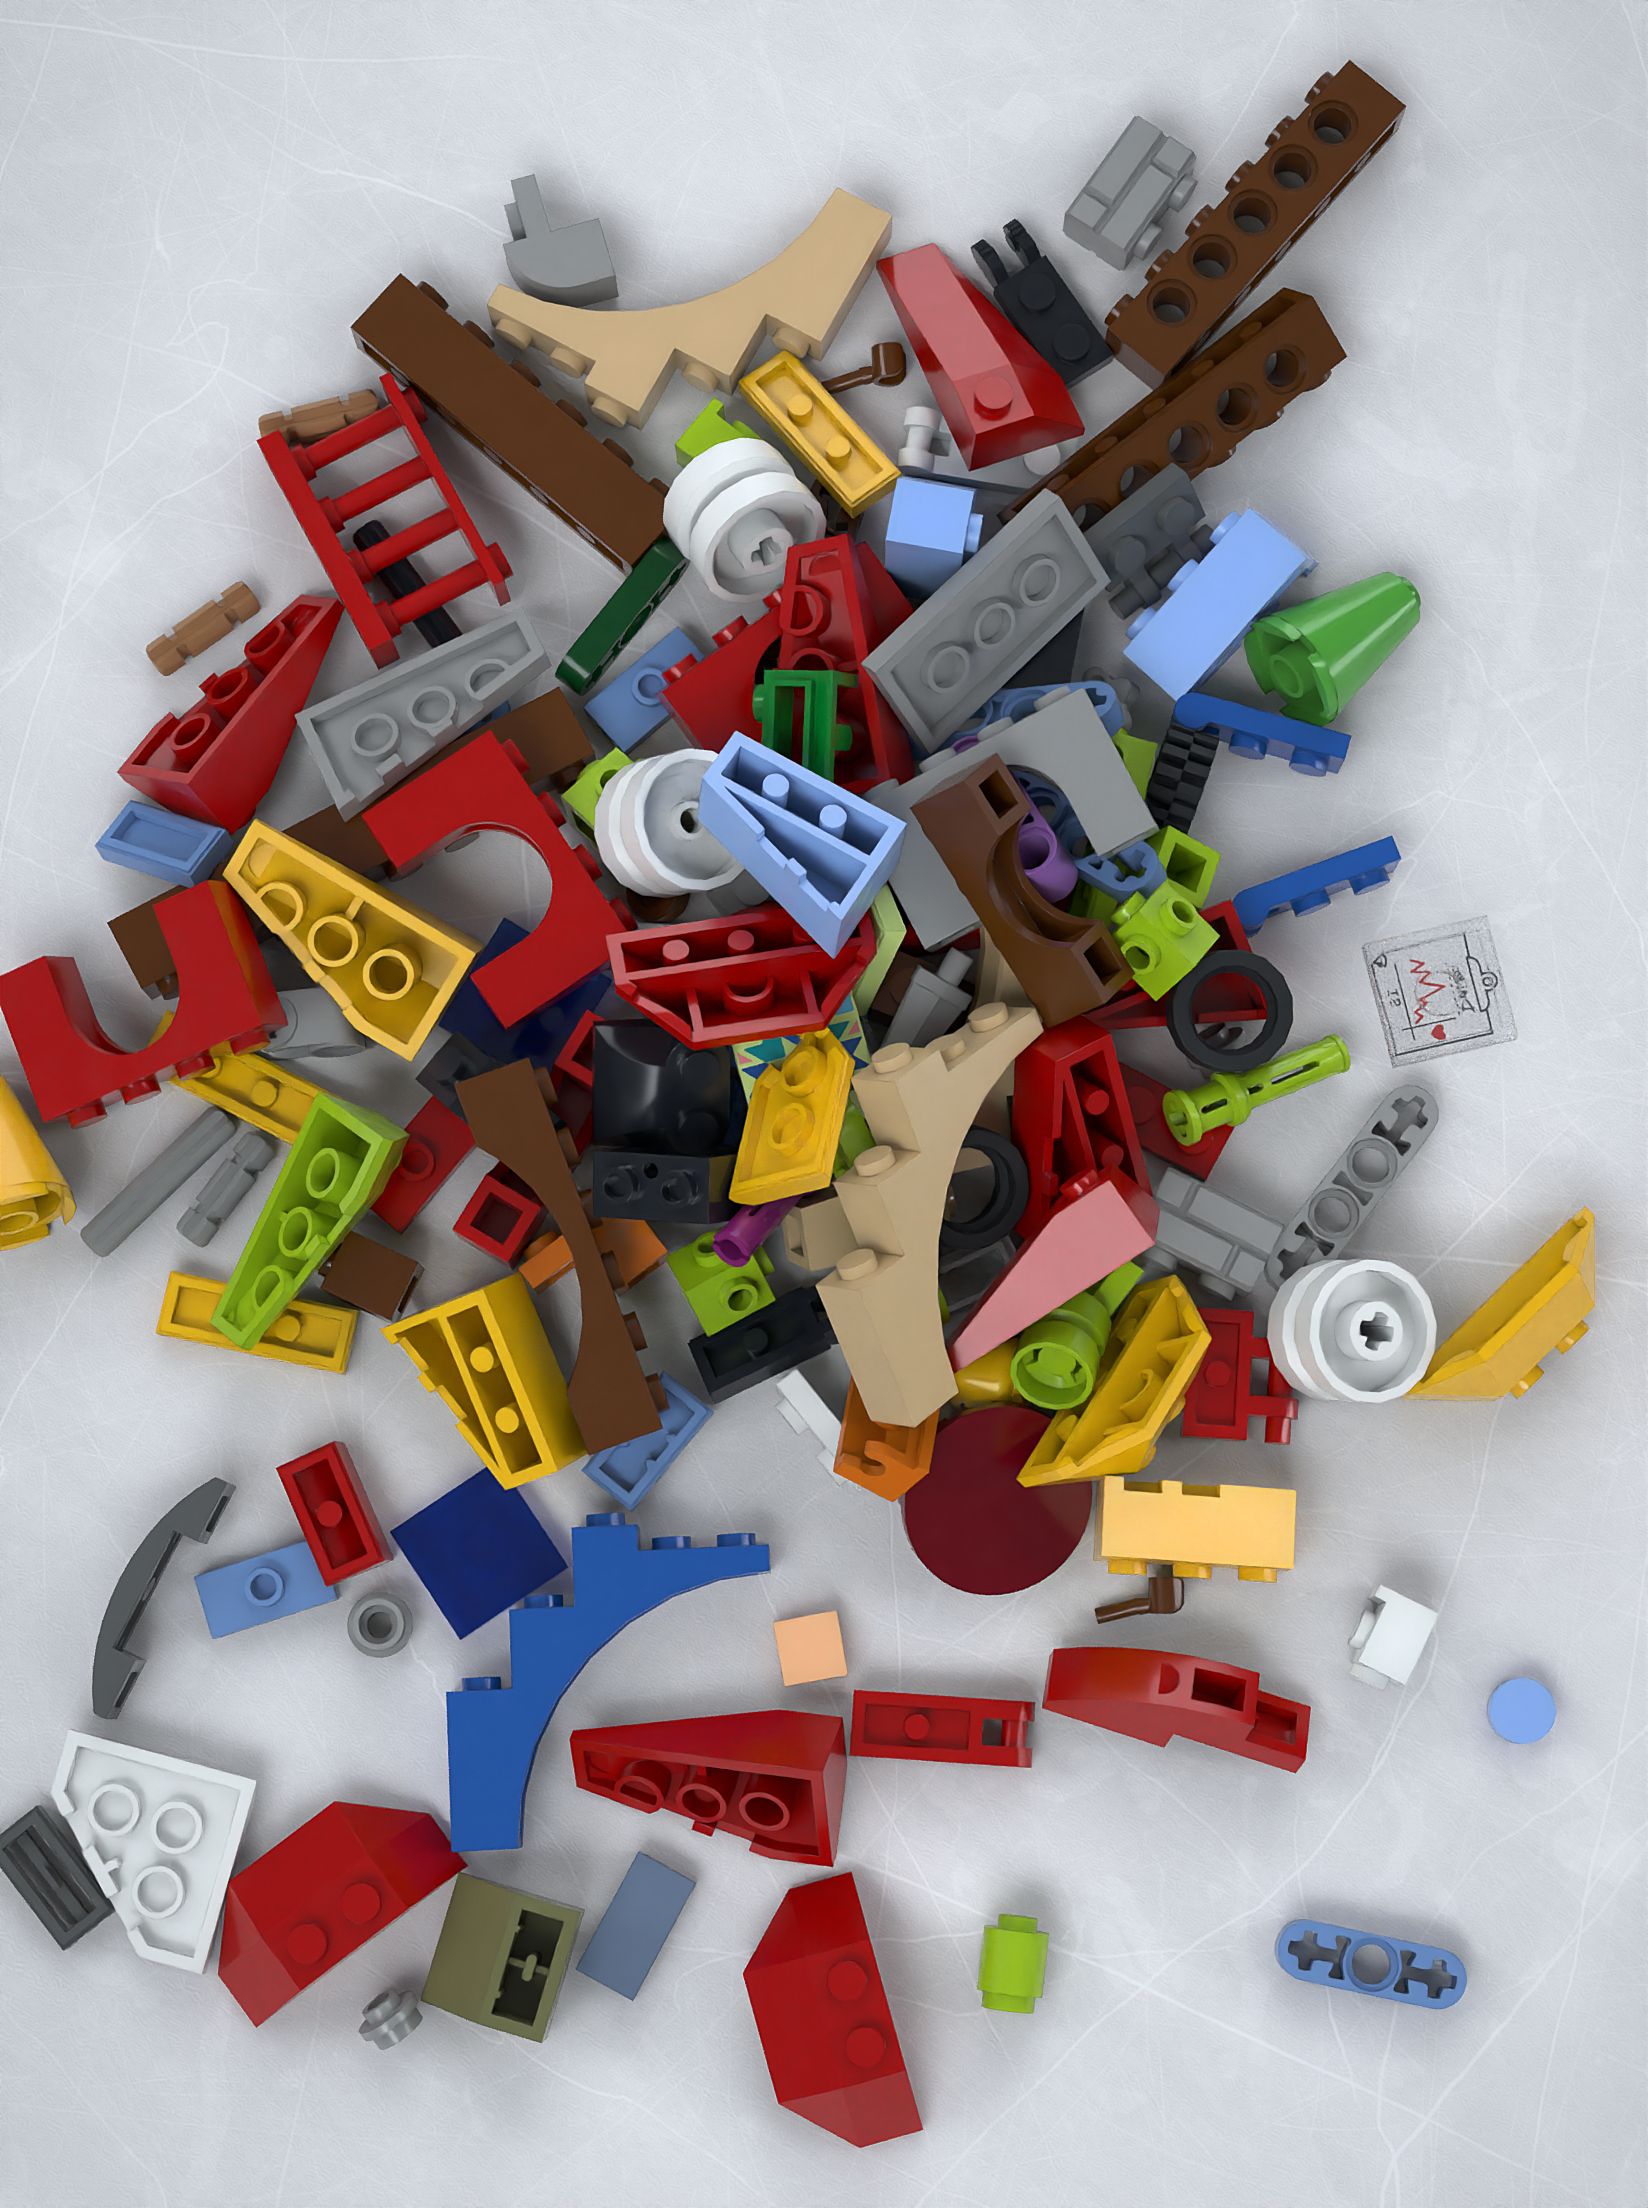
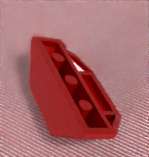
M784 908L606 935L616 994L693 1051L825 1030L877 954V944L868 910L834 960Z
M334 1801L228 1882L218 1976L257 2028L468 1867V1864L459 1852H451V1841L430 1813Z
M852 1871L789 1889L743 1971L744 1981L778 2104L858 2148L923 2130Z

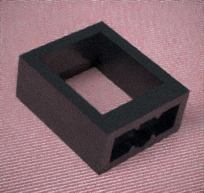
M720 1144L713 1151L698 1156L680 1153L672 1146H628L594 1151L593 1217L707 1225L730 1221L744 1205L729 1199V1191L740 1145Z

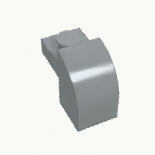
M535 174L510 180L515 202L504 205L514 241L503 244L510 274L518 287L525 294L541 301L575 308L619 297L616 275L599 218L551 231Z

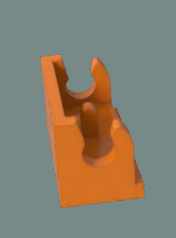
M851 1374L833 1472L892 1503L895 1502L929 1473L940 1408L915 1428L871 1421Z

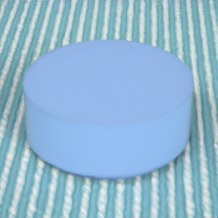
M1515 1678L1504 1681L1494 1689L1487 1704V1716L1492 1729L1502 1739L1516 1744H1528L1542 1739L1552 1728L1556 1715L1555 1703L1550 1692L1541 1683L1528 1678Z

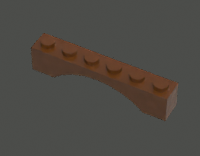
M528 1057L454 1084L476 1146L505 1163L533 1188L554 1216L571 1251L581 1291L582 1328L578 1356L566 1394L588 1455L663 1429L658 1413L669 1410L670 1406L658 1373L645 1376L636 1352L646 1349L648 1346L635 1311L623 1315L614 1291L626 1287L614 1252L610 1250L600 1254L592 1229L603 1226L601 1217H593V1194L591 1189L578 1193L570 1168L581 1164L569 1128L566 1127L556 1131L548 1111V1106L559 1103L547 1067L543 1066L534 1070Z

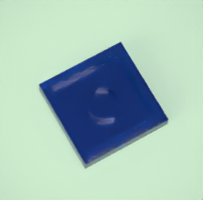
M485 1467L390 1531V1534L460 1640H464L522 1601L525 1596L531 1595L570 1568L518 1488L513 1487L505 1490L488 1467Z

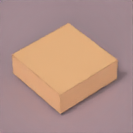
M837 1610L773 1622L784 1687L848 1675Z

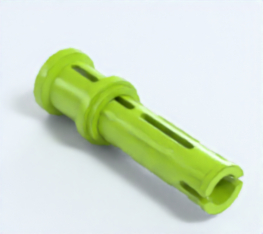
M1330 1034L1320 1041L1285 1055H1280L1248 1071L1238 1074L1234 1071L1215 1072L1210 1076L1208 1083L1184 1092L1182 1089H1173L1164 1094L1162 1101L1168 1127L1174 1137L1182 1145L1186 1146L1197 1143L1201 1139L1202 1133L1221 1125L1227 1124L1228 1126L1236 1127L1243 1124L1251 1115L1252 1109L1295 1093L1302 1088L1335 1074L1347 1072L1351 1066L1349 1051L1338 1035ZM1303 1066L1302 1070L1271 1082L1273 1078ZM1209 1105L1207 1109L1201 1111L1203 1107Z

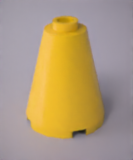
M0 1074V1251H5L46 1238L50 1235L47 1224L62 1215L64 1225H66L73 1219L77 1206L69 1185L8 1081Z

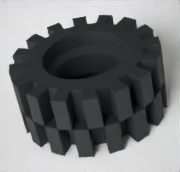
M1174 722L1170 723L1151 778L1149 779L1144 800L1159 830L1170 825L1180 832L1188 834L1198 803L1203 794L1220 738Z

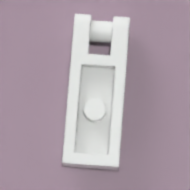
M912 406L908 407L905 412L903 429L908 432L906 448H902L898 452L896 468L901 474L1022 495L1075 453L1078 437L969 472L943 414L932 408ZM932 438L951 441L948 457L937 456L930 452Z

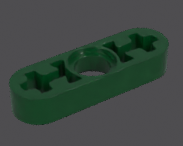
M664 536L653 545L560 662L555 678L579 696H584L597 684L687 570L691 561L683 556L669 537Z

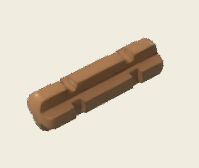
M365 389L349 393V400L340 401V397L337 396L291 408L292 414L284 416L282 410L262 415L258 419L261 438L278 429L288 447L292 446L291 440L299 439L300 443L303 444L326 438L380 410L376 394L371 389Z
M244 582L234 583L220 593L223 599L218 603L213 599L172 627L175 633L167 638L163 634L147 645L145 650L148 658L163 676H170L184 666L186 663L183 659L189 654L195 658L233 631L232 624L239 620L243 624L259 612L261 608L259 601Z

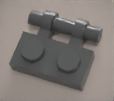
M1173 462L1083 533V536L1111 580L1105 589L1111 592L1122 582L1125 586L1124 589L1108 601L1111 609L1122 620L1128 618L1140 607L1146 610L1148 607L1153 606L1162 598L1160 591L1169 584L1176 573L1189 560L1194 559L1200 564L1204 556L1216 546L1209 539L1214 531L1207 524L1202 525L1189 536L1187 530L1204 518L1206 514L1188 474ZM1166 548L1168 553L1149 569L1145 570L1144 565Z

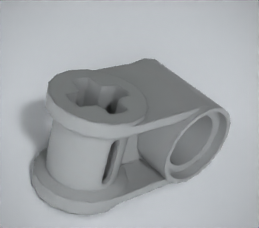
M316 985L307 989L277 992L289 1025L277 1030L276 1037L270 1039L271 1043L268 1046L253 1053L268 1061L306 1057H343L365 1051L366 1041L365 1035L353 1027L341 1013L343 1010L321 985Z

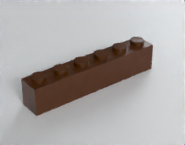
M400 273L350 327L357 348L386 373L390 372L393 378L405 389L411 386L420 402L628 577L658 540L664 536L670 538L663 523L664 501L670 488L657 478H653L649 483L631 469L634 461L621 446L609 438H606L603 443L599 442L584 429L588 423L576 408L564 399H559L556 404L538 390L541 382L524 364L516 359L507 364L492 351L495 347L494 342L478 325L470 320L461 325L446 312L449 307L448 303L433 287L424 281L415 286Z

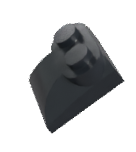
M650 1018L593 1021L591 1142L593 1146H672L680 1153L698 1156L709 1153L720 1144H723L729 1128L731 1066L729 1046L693 1051Z

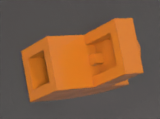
M601 1217L603 1226L592 1229L600 1254L610 1250L614 1252L626 1287L615 1290L618 1296L621 1297L667 1262L665 1257L669 1253L644 1220ZM554 1230L537 1239L523 1252L528 1261L518 1269L537 1295H539L574 1269L575 1265L563 1234L558 1237Z

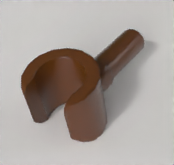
M897 342L876 344L871 348L872 366L859 368V370L823 381L821 384L830 395L863 384L874 383L882 387L897 386L901 384L906 376V354L903 351V347Z
M1149 1577L1148 1598H1134L1095 1608L1097 1622L1101 1624L1138 1614H1174L1181 1610L1184 1605V1581L1178 1577Z

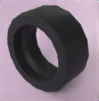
M1218 950L1204 955L1198 964L1170 989L1166 999V1025L1176 1047L1194 1064L1215 1072L1248 1071L1268 1062L1285 1044L1293 1023V996L1283 974L1266 958L1245 950ZM1220 973H1237L1250 978L1261 989L1266 1000L1267 1018L1262 1032L1250 1044L1239 1049H1221L1210 1045L1198 1034L1192 1021V1002L1197 990L1207 979Z
M971 1124L960 1149L973 1148L980 1150L990 1158L995 1174L993 1193L990 1202L980 1215L968 1222L954 1223L942 1218L939 1243L965 1251L989 1247L1007 1236L1023 1216L1029 1196L1028 1168L1018 1148L1000 1133Z

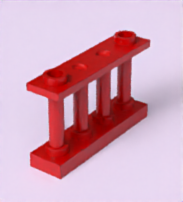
M390 372L379 377L389 405L304 449L301 444L289 449L279 429L256 440L266 463L378 670L401 659L392 640L394 637L402 634L400 627L486 582L501 607L511 601L505 580L514 576L498 543L494 542L487 547L484 544L423 433L420 424L426 422L428 418L414 390L410 386L400 391ZM400 427L403 428L418 455L417 457L332 501L329 496L317 501L308 482L317 478L315 471ZM427 479H431L446 506L445 509L360 553L357 548L345 553L336 536L337 533L346 529L343 523ZM459 530L475 559L474 561L387 605L385 600L375 605L373 604L364 588L365 585L374 581L371 575Z

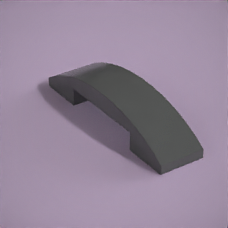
M215 1477L195 1489L178 1502L156 1524L131 1557L109 1600L96 1644L92 1675L94 1714L104 1719L118 1718L147 1662L124 1650L182 1536L185 1535L197 1542L207 1544L236 1486Z

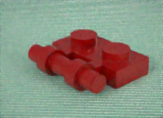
M1196 1307L1212 1339L1195 1378L1184 1394L1186 1401L1181 1412L1180 1437L1245 1442L1247 1440L1249 1416L1266 1418L1264 1443L1290 1445L1291 1420L1298 1419L1299 1400L1293 1398V1387L1289 1385L1274 1365L1268 1339L1253 1337L1254 1311ZM1251 1359L1269 1361L1267 1396L1249 1395Z

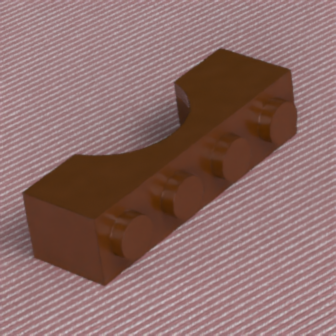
M998 753L942 780L910 807L921 825L923 833L935 847L955 879L959 890L969 901L989 933L993 944L1003 955L1025 990L1027 998L1035 1006L1048 1028L1105 1004L1135 975V972L1102 919L1080 918L1067 914L1047 902L1030 883L1020 861L1018 838L1022 823L1032 807Z

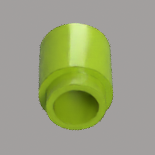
M999 1914L997 1926L984 1925L977 1989L983 1991L982 2007L1014 2013H1034L1035 1998H1042L1049 1943V1933L1037 1931V1918Z

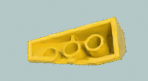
M257 818L252 822L222 874L270 931L276 933L303 964L302 968L315 983L319 982L343 1010L341 1013L353 1027L409 1062L415 1059L454 1000L485 948L484 944L431 912Z

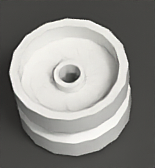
M738 438L719 443L698 455L675 478L664 501L663 523L670 538L683 556L692 562L696 573L710 592L728 602L749 603L766 597L784 583L788 547L824 539L826 518L820 503L806 485L796 479L793 469L780 452L764 440Z
M687 748L665 755L646 758L624 766L605 784L595 807L594 836L603 863L619 883L643 896L668 898L686 893L707 891L730 883L745 869L697 819L702 777L719 754L714 751Z
M1353 1259L1348 1261L1322 1260L1299 1268L1280 1286L1269 1310L1267 1339L1274 1365L1291 1387L1308 1397L1330 1401L1382 1403L1404 1395L1424 1376L1435 1352L1437 1323L1428 1294L1414 1275L1396 1264L1369 1259Z

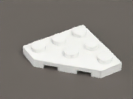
M69 1729L50 1795L62 1817H66L83 1849L81 1851L106 1898L110 1899L126 1928V1935L138 1957L198 1974H205L226 1904L228 1882L234 1876L260 1780Z

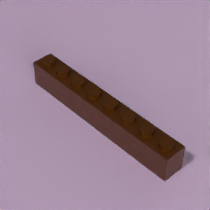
M557 687L448 744L347 822H344L336 804H333L281 832L375 883L388 877L390 882H396L417 872L423 866V863L400 877L366 827L361 815L487 731L491 730L500 744L510 738L531 769L522 777L536 797L544 791L548 793L556 789L558 794H564L576 783L580 772L589 763L597 759L595 751L560 687ZM476 832L464 836L445 847L444 850L446 853H451L462 849L479 837V833ZM231 858L218 864L207 880L228 882L222 874ZM178 885L107 922L141 989L151 1000L161 995L164 1000L179 997L177 970L152 905L188 889V887ZM241 897L258 944L274 936L277 941H282L276 933L270 931Z

